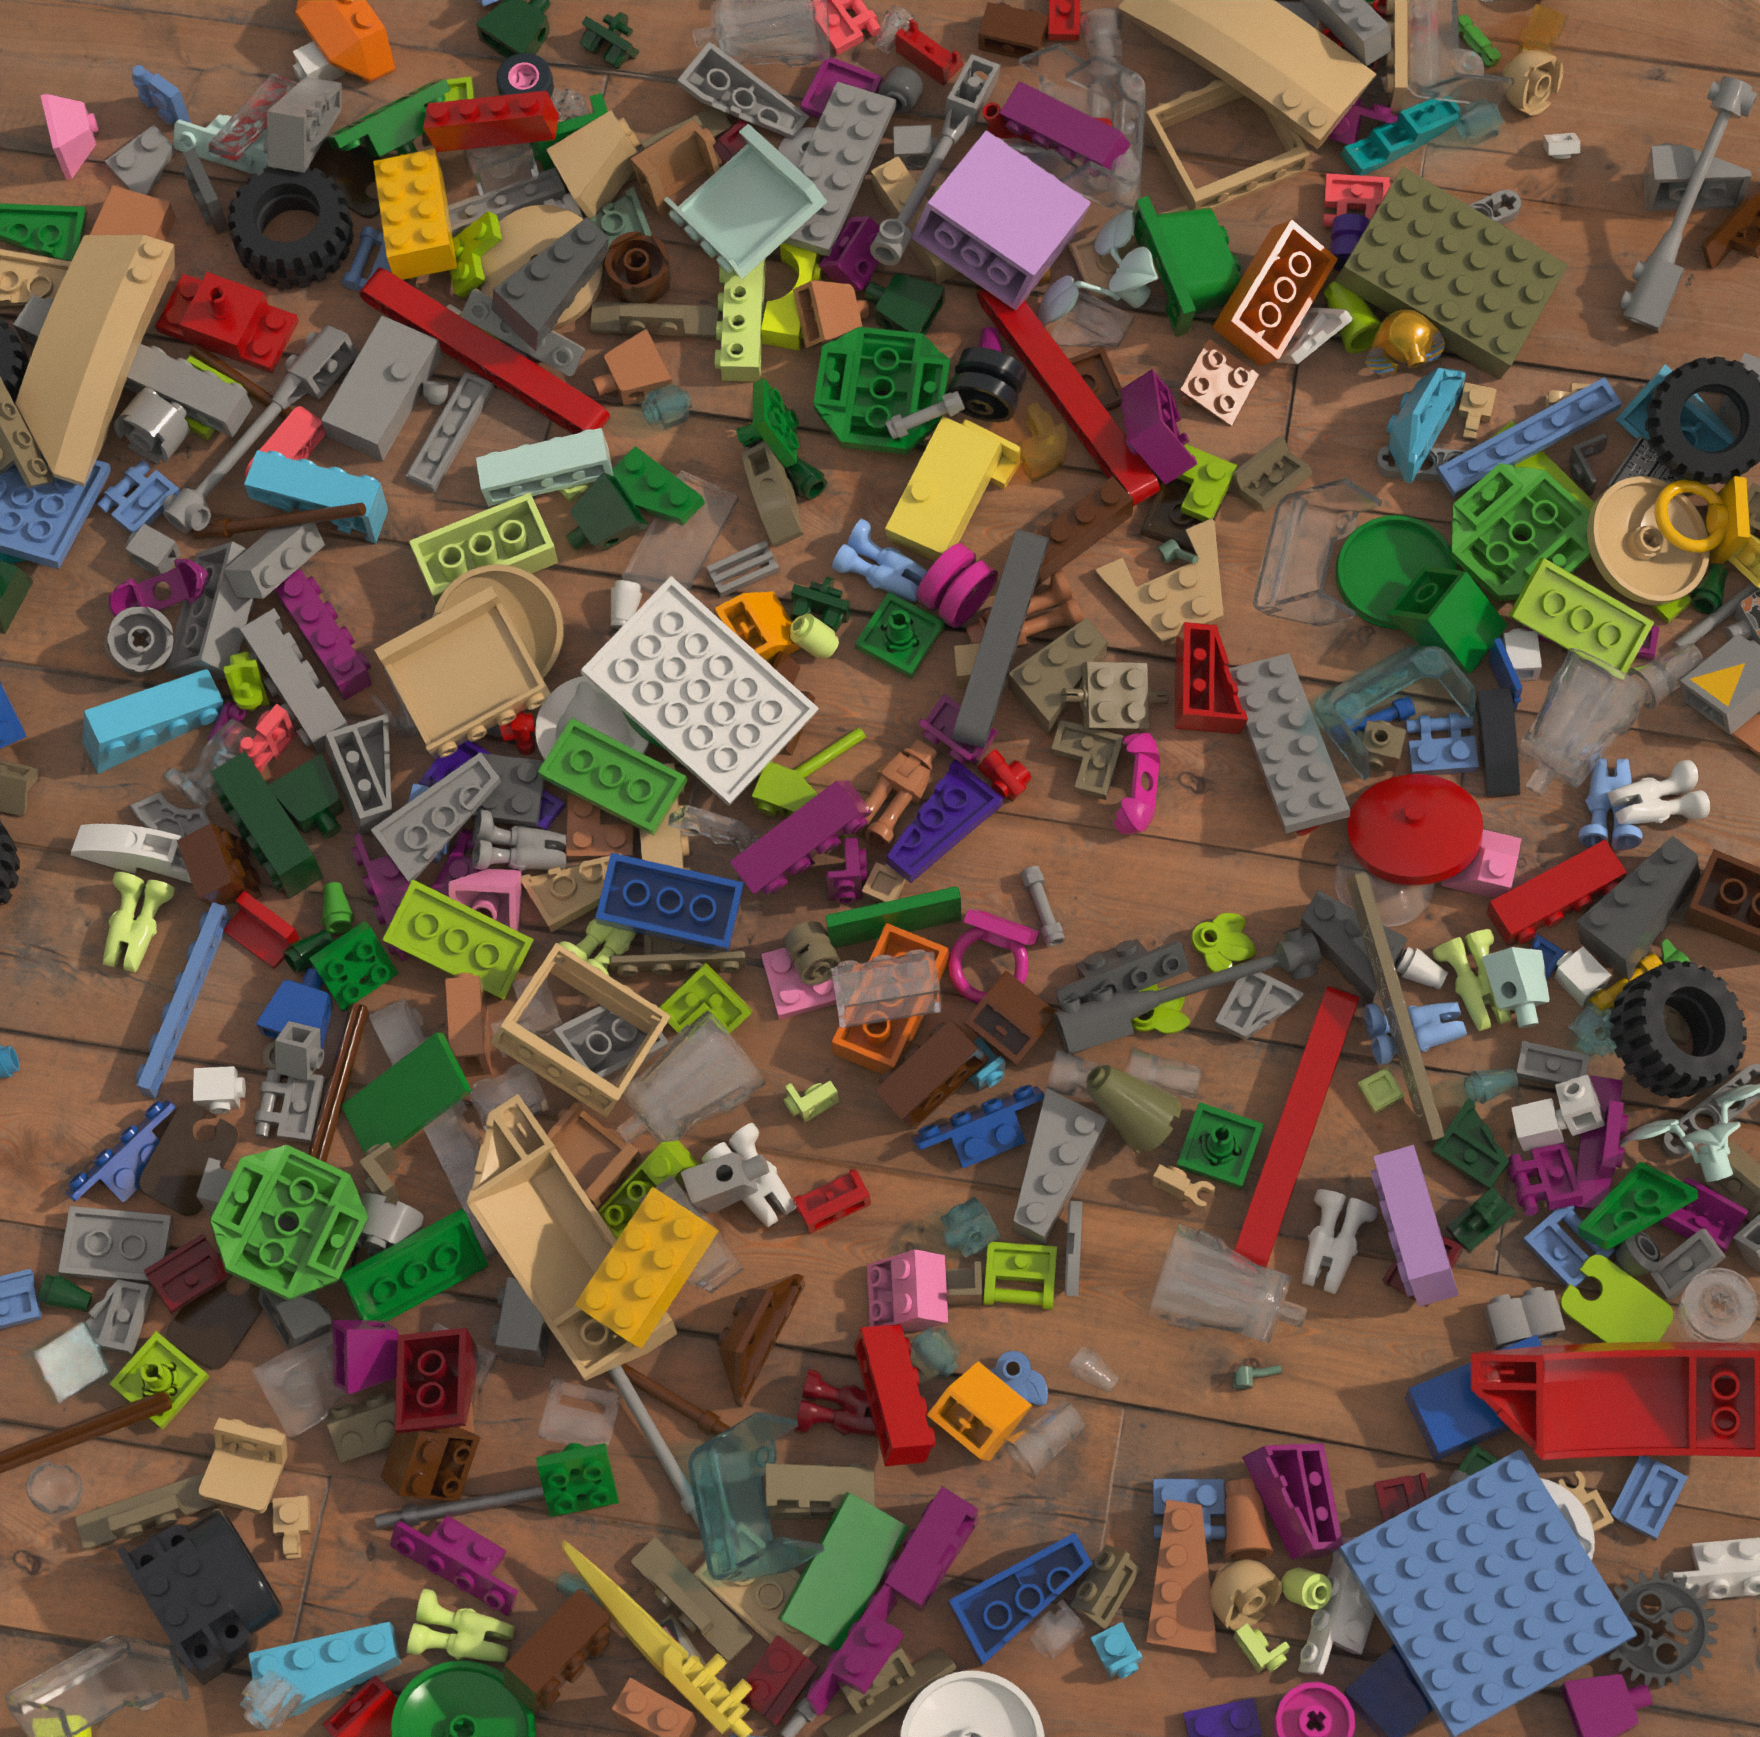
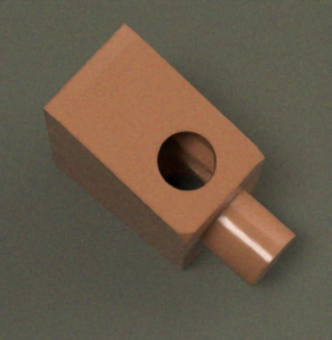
M813 280L793 289L806 348H812L836 340L851 330L862 327L861 319H866L869 315L868 303L865 300H856L854 288L850 284Z
M647 329L607 352L603 356L607 373L592 379L593 386L599 397L616 390L623 405H630L673 393L671 377Z

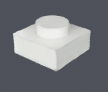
M1575 133L1543 135V148L1548 155H1552L1555 159H1567L1571 157V154L1580 153V140Z

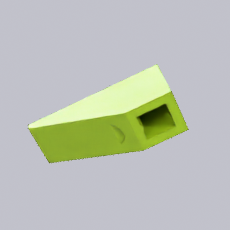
M770 762L760 775L752 794V799L759 812L771 817L779 814L788 818L818 794L798 771ZM848 834L842 835L841 838H848Z
M679 1140L661 1142L599 1209L598 1213L612 1234L618 1239L652 1187L670 1197L684 1184L681 1172L700 1164Z

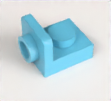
M978 1037L974 1042L990 1059L969 1079L980 1091L985 1086L991 1088L1001 1081L1005 1075L1003 1072L1005 1071L1006 1061L1001 1056L997 1057L984 1041Z
M1123 1622L1090 1638L1109 1678L1118 1675L1120 1679H1124L1139 1670L1137 1665L1142 1663L1143 1656L1140 1651H1137Z

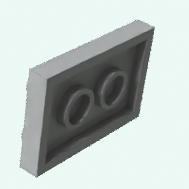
M70 1206L58 1273L61 1276L111 1281L119 1279L134 1283L151 1284L144 1275V1270L168 1255L174 1219L171 1215Z

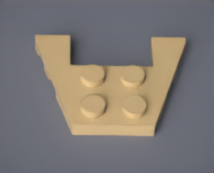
M1213 518L1186 529V534L1196 556H1198L1196 564H1187L1140 586L1135 585L1123 557L1096 569L1101 581L1105 582L1113 590L1115 595L1136 614V617L1163 645L1176 641V637L1184 622L1214 624L1224 619L1216 527Z

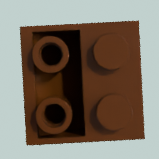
M210 823L177 840L198 900L209 905L212 902L220 905L236 903L235 900L243 891H246L255 899L262 897L258 886L261 883L260 877L250 864L248 859L250 850L242 837H237L228 830Z
M1005 971L963 1024L1017 1066L1054 1020V1012L1057 1011L1008 971Z
M459 1427L398 1434L395 1432L380 1478L398 1496L445 1501L460 1500L480 1437Z

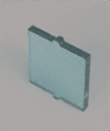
M86 1322L80 1323L34 1353L45 1374L43 1380L49 1382L59 1403L66 1401L111 1372L100 1351L102 1345L96 1343Z

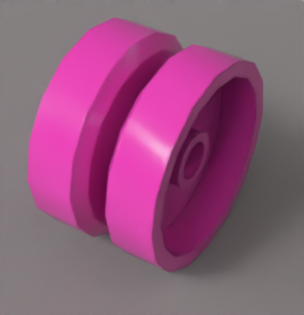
M957 543L946 550L928 570L919 585L917 599L931 610L939 608V617L951 627L957 628L968 621L987 600L997 582L998 571L983 560L976 562V554L964 544Z
M1322 1682L1303 1683L1291 1689L1280 1701L1273 1721L1274 1737H1353L1355 1730L1354 1710L1347 1697L1335 1687ZM1314 1721L1318 1723L1320 1731L1318 1732L1316 1728L1310 1731L1307 1728L1308 1722Z

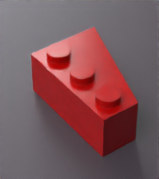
M1184 622L1176 637L1175 729L1240 735L1248 721L1246 711L1242 709L1237 694L1239 690L1236 682H1233L1228 667L1229 661L1217 625Z

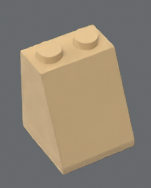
M612 110L546 150L574 200L590 220L602 212L601 208L613 200L634 172L631 158L639 154L637 148L642 145L624 117L618 120Z

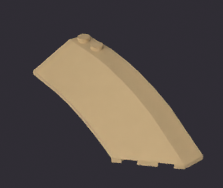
M1123 0L1118 7L1120 12L1165 46H1169L1241 92L1316 149L1320 148L1376 76L1375 72L1327 36L1274 0Z
M84 235L49 309L15 403L19 414L23 417L29 428V433L39 452H42L47 461L48 468L53 477L83 487L85 486L107 439L109 426L140 343L175 268L174 244L146 235Z
M519 1094L490 1111L486 1123L487 1130L483 1145L480 1147L475 1167V1179L472 1190L469 1191L467 1205L524 1292L543 1316L546 1325L583 1379L586 1381L648 1354L678 1334L671 1317L665 1312L642 1349H640L574 1305L617 1240Z

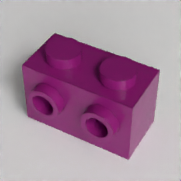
M870 216L849 218L841 230L830 256H825L819 265L834 283L850 284L854 291L862 290L868 285L872 273L880 263L870 252V246L880 229L878 224Z

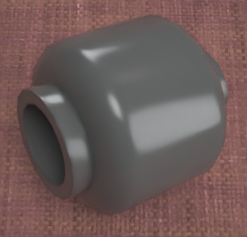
M893 67L886 73L879 87L878 94L896 99V108L893 113H907L918 102L923 91V81L914 70L908 67Z

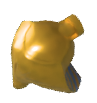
M1397 310L1390 314L1389 317H1386L1380 325L1370 346L1365 363L1373 372L1379 375L1380 379L1395 375L1398 365L1389 359L1387 353L1395 360L1407 363L1409 368L1420 369L1429 367L1440 358L1445 347V341L1441 332L1422 314L1414 310Z

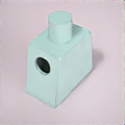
M1511 947L1482 956L1498 1008L1500 1010L1515 1011L1519 1028L1538 1025L1539 1021L1535 1007L1549 1002L1542 950Z

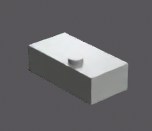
M381 316L321 419L326 436L384 461L423 393V382L431 379L443 358L438 339Z

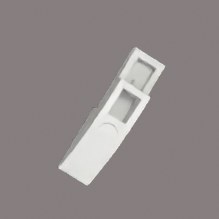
M80 825L71 850V856L136 874L137 868L192 883L177 840L181 838L180 835L131 825Z

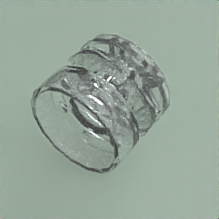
M1724 1268L1704 1270L1693 1277L1676 1305L1674 1318L1679 1334L1685 1342L1740 1343L1756 1319L1758 1302L1755 1290L1745 1277L1734 1270ZM1716 1302L1717 1305L1724 1304L1726 1308L1723 1312L1720 1308L1714 1309L1712 1307L1713 1303Z

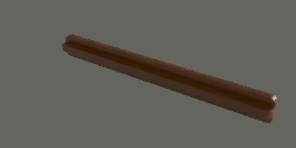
M352 1003L349 1007L308 1155L325 1163L327 1162L342 1108L341 1105L344 1101L369 1012L365 1005Z
M161 1391L1 1451L0 1474L168 1411L172 1408L171 1398L168 1392Z

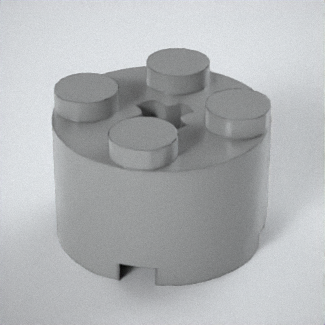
M145 387L139 392L114 422V429L118 437L121 439L125 435L131 442L128 448L141 458L158 464L160 460H163V464L166 463L190 432L189 425L185 420L186 410L176 402H171L170 404L149 387Z
M127 608L113 619L106 630L104 647L107 657L117 669L133 676L152 673L161 667L172 652L174 642L172 626L168 619L154 608ZM132 634L136 637L142 634L146 638L143 642L145 648L141 645L138 647L133 645L134 637Z
M373 1193L361 1194L360 1199L368 1219L355 1247L367 1248L368 1256L372 1257L422 1229L424 1216L418 1210L397 1201L396 1205L385 1202L386 1197Z

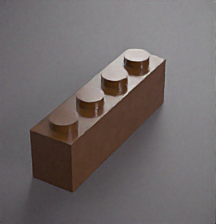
M1113 476L1035 533L1049 538L1035 588L1050 578L1054 572L1062 569L1132 517L1133 498Z

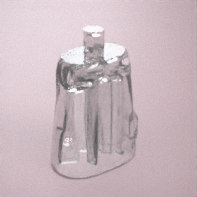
M717 0L711 5V26L693 29V41L696 48L704 47L710 41L742 66L781 63L784 66L793 68L810 65L811 62L826 61L830 57V26L827 0Z
M1570 648L1560 669H1557L1548 687L1547 695L1537 717L1523 737L1518 749V756L1535 768L1525 787L1532 793L1542 797L1553 779L1571 788L1580 786L1615 739L1630 732L1631 726L1640 715V709L1650 696L1649 692L1636 680L1614 666L1584 651Z
M706 1010L691 1025L687 1024L671 1039L669 1048L652 1066L628 1084L621 1095V1099L633 1115L615 1130L626 1144L633 1142L645 1131L658 1145L661 1142L678 1141L688 1132L719 1113H733L736 1108L750 1100V1096L764 1087L766 1083L740 1045L715 1016Z
M1178 1222L1154 1289L1147 1317L1166 1321L1167 1325L1183 1328L1187 1331L1197 1330L1199 1327L1224 1330L1270 1343L1278 1320L1301 1328L1307 1308L1285 1300L1291 1281L1290 1275L1254 1263L1227 1247L1226 1242L1220 1236L1217 1237L1202 1229L1195 1230Z

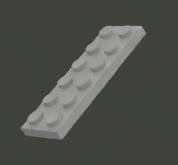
M836 83L798 167L816 185L827 203L783 243L830 256L896 108V99L844 83Z
M1287 653L1229 668L1233 682H1236L1239 690L1237 694L1242 709L1246 711L1248 717L1245 729L1285 834L1350 817V808L1290 654Z

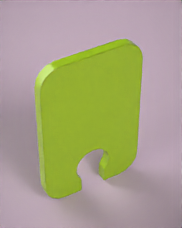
M1602 1255L1588 1257L1578 1271L1586 1277H1592L1599 1282L1601 1287L1599 1297L1593 1301L1586 1300L1581 1296L1577 1288L1569 1284L1560 1297L1561 1310L1604 1343L1659 1342L1673 1320L1671 1306Z

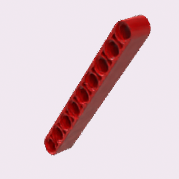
M381 267L377 268L359 291L360 297L369 306L391 320L438 339L443 353L489 382L494 383L500 389L570 433L578 434L588 429L603 428L610 419L609 412L602 405L388 270Z
M984 288L978 291V301L987 316L1107 478L1110 479L1113 476L1133 498V507L1160 492V485L1154 473L1139 454L1134 455L1125 442L1127 438L1026 301L1024 300L1019 308L1014 310Z
M1328 985L1326 987L1231 1259L1233 1264L1262 1274L1266 1270L1360 998L1358 995Z

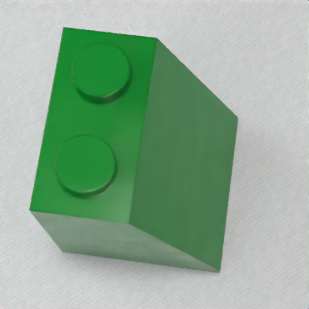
M1424 566L1386 613L1396 625L1446 669L1470 674L1479 666L1481 659L1492 647L1494 639L1500 638V635L1508 626L1467 571Z

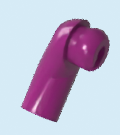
M235 701L224 704L207 738L208 742L214 746L222 747L234 722L242 721L246 710L240 709Z

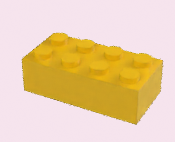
M433 148L373 161L386 256L392 274L404 280L456 269L457 263L444 176L436 150Z
M652 1187L574 1305L628 1342L642 1349L719 1230Z

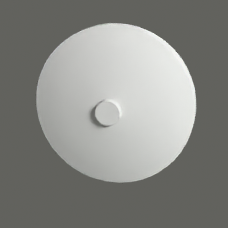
M983 1671L952 1673L928 1685L910 1705L904 1718L900 1737H1045L1040 1716L1027 1695L1007 1679Z

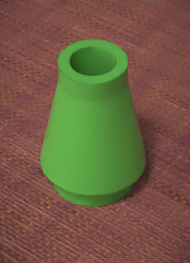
M338 882L328 883L322 888L321 924L330 934H343L351 930L355 917L343 892L342 884Z

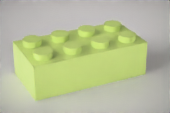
M531 493L409 541L414 558L435 606L442 593L456 578L477 567L495 564L509 565L521 568L532 574L558 563L555 546Z

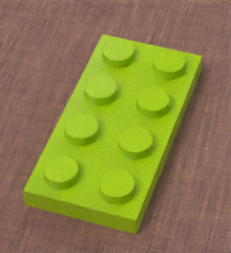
M1545 558L1538 560L1508 615L1510 618L1619 680L1624 679L1654 624V621Z
M413 879L382 938V941L453 976L459 973H471L474 976H480L484 990L502 1000L505 999L534 940Z

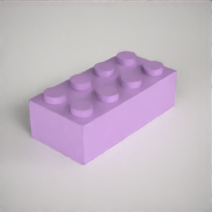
M1414 1145L1373 1156L1377 1169L1370 1171L1380 1199V1207L1388 1227V1235L1396 1255L1398 1270L1407 1296L1414 1295L1418 1307L1459 1296Z

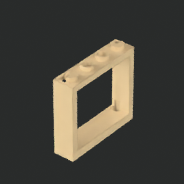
M1221 79L1214 80L1207 87L1195 92H1185L1178 99L1168 103H1158V107L1146 111V129L1190 210L1207 207L1214 210L1308 171L1310 154L1300 136L1264 110L1287 152L1195 189L1163 129L1245 96Z
M556 943L490 1044L607 1118L671 1016L658 1008L657 1005L634 993L628 986L620 984L606 975L601 969L584 961L573 951L570 952ZM549 973L557 976L647 1034L615 1086L516 1023Z

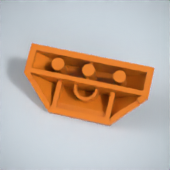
M366 0L297 1L295 16L330 65L349 74L362 77L361 80L368 83L395 71L396 67L386 29Z

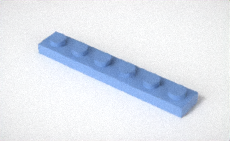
M1604 377L1438 467L1437 473L1453 498L1470 490L1499 463L1514 466L1620 409L1622 402Z
M212 902L209 912L205 911L200 919V933L197 941H193L187 951L186 959L188 963L184 972H179L176 977L174 997L171 1003L167 1002L161 1016L162 1026L159 1033L153 1034L149 1043L150 1055L146 1064H141L136 1075L137 1087L143 1096L156 1099L224 935V928L231 918L226 907Z

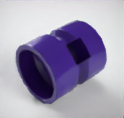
M1342 214L1333 219L1332 242L1330 243L1329 251L1338 258L1333 269L1341 271L1370 219L1359 214Z

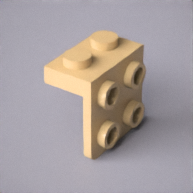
M218 1418L214 1427L216 1448L198 1489L199 1497L203 1500L258 1514L264 1513L287 1459L286 1434L280 1433L273 1428H259L247 1425L238 1419L227 1420Z

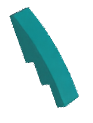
M1447 92L1400 111L1397 122L1386 123L1372 129L1367 138L1345 146L1340 155L1355 175L1364 176L1436 138L1463 120L1466 114Z

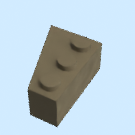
M1085 618L1008 673L1009 690L1048 737L1061 716L1072 705V702H1062L1061 697L1073 695H1061V690L1063 688L1079 689L1082 681V663L1103 662L1107 657V640L1092 622Z
M766 1463V1507L770 1520L832 1519L846 1491L875 1507L874 1468H867V1464L851 1463L847 1464L846 1467H838L829 1464L793 1465Z

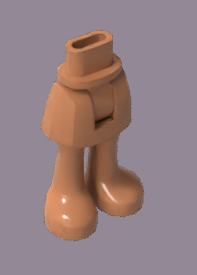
M1063 570L1054 572L1051 575L1048 589L1032 596L1027 615L1053 606H1061L1050 613L1024 621L1016 648L1027 646L1026 637L1062 626L1073 628L1084 620L1076 599L1072 597L1071 588ZM992 608L987 610L982 617L977 618L978 623L965 627L971 644L981 643Z
M915 740L910 748H905L902 753H897L876 772L878 782L864 801L872 813L865 818L868 824L854 833L856 836L862 837L865 833V838L871 845L883 850H889L895 840L893 828L902 812L910 802L914 804L919 803L930 777V771L933 769L931 762L937 756L936 750L920 740ZM891 792L895 794V797L881 817L870 825L873 817Z

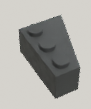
M1317 890L1301 917L1300 927H1303L1304 933L1309 931L1313 933L1321 955L1327 961L1330 960L1343 974L1342 977L1359 990L1368 1004H1372L1377 999L1379 991L1355 910ZM1383 925L1393 962L1396 966L1405 950L1408 938Z

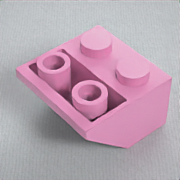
M914 1249L867 1264L870 1326L901 1324L903 1331H921L948 1323L945 1255Z

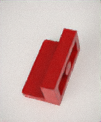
M243 891L235 900L240 910L225 926L224 931L268 966L275 969L284 960L283 951L288 949V944L300 940L294 927L246 891Z
M375 1675L322 1725L332 1737H390L392 1715L398 1699Z

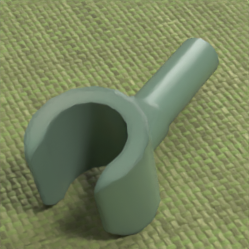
M1170 539L1157 547V550L1163 554L1160 558L1164 564H1168L1176 558L1194 564L1198 562V556L1181 550L1174 539Z
M1277 1365L1261 1369L1241 1366L1233 1374V1387L1240 1390L1252 1389L1253 1378L1281 1374V1366Z

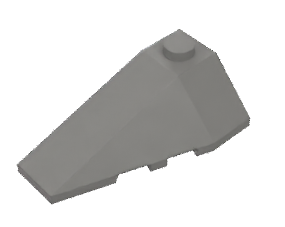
M708 41L676 82L677 85L700 102L790 139L795 137L810 117L710 41Z

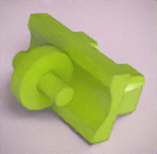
M249 652L231 655V665L224 666V673L236 705L240 709L249 711L255 710L259 705H270L256 659L251 660Z

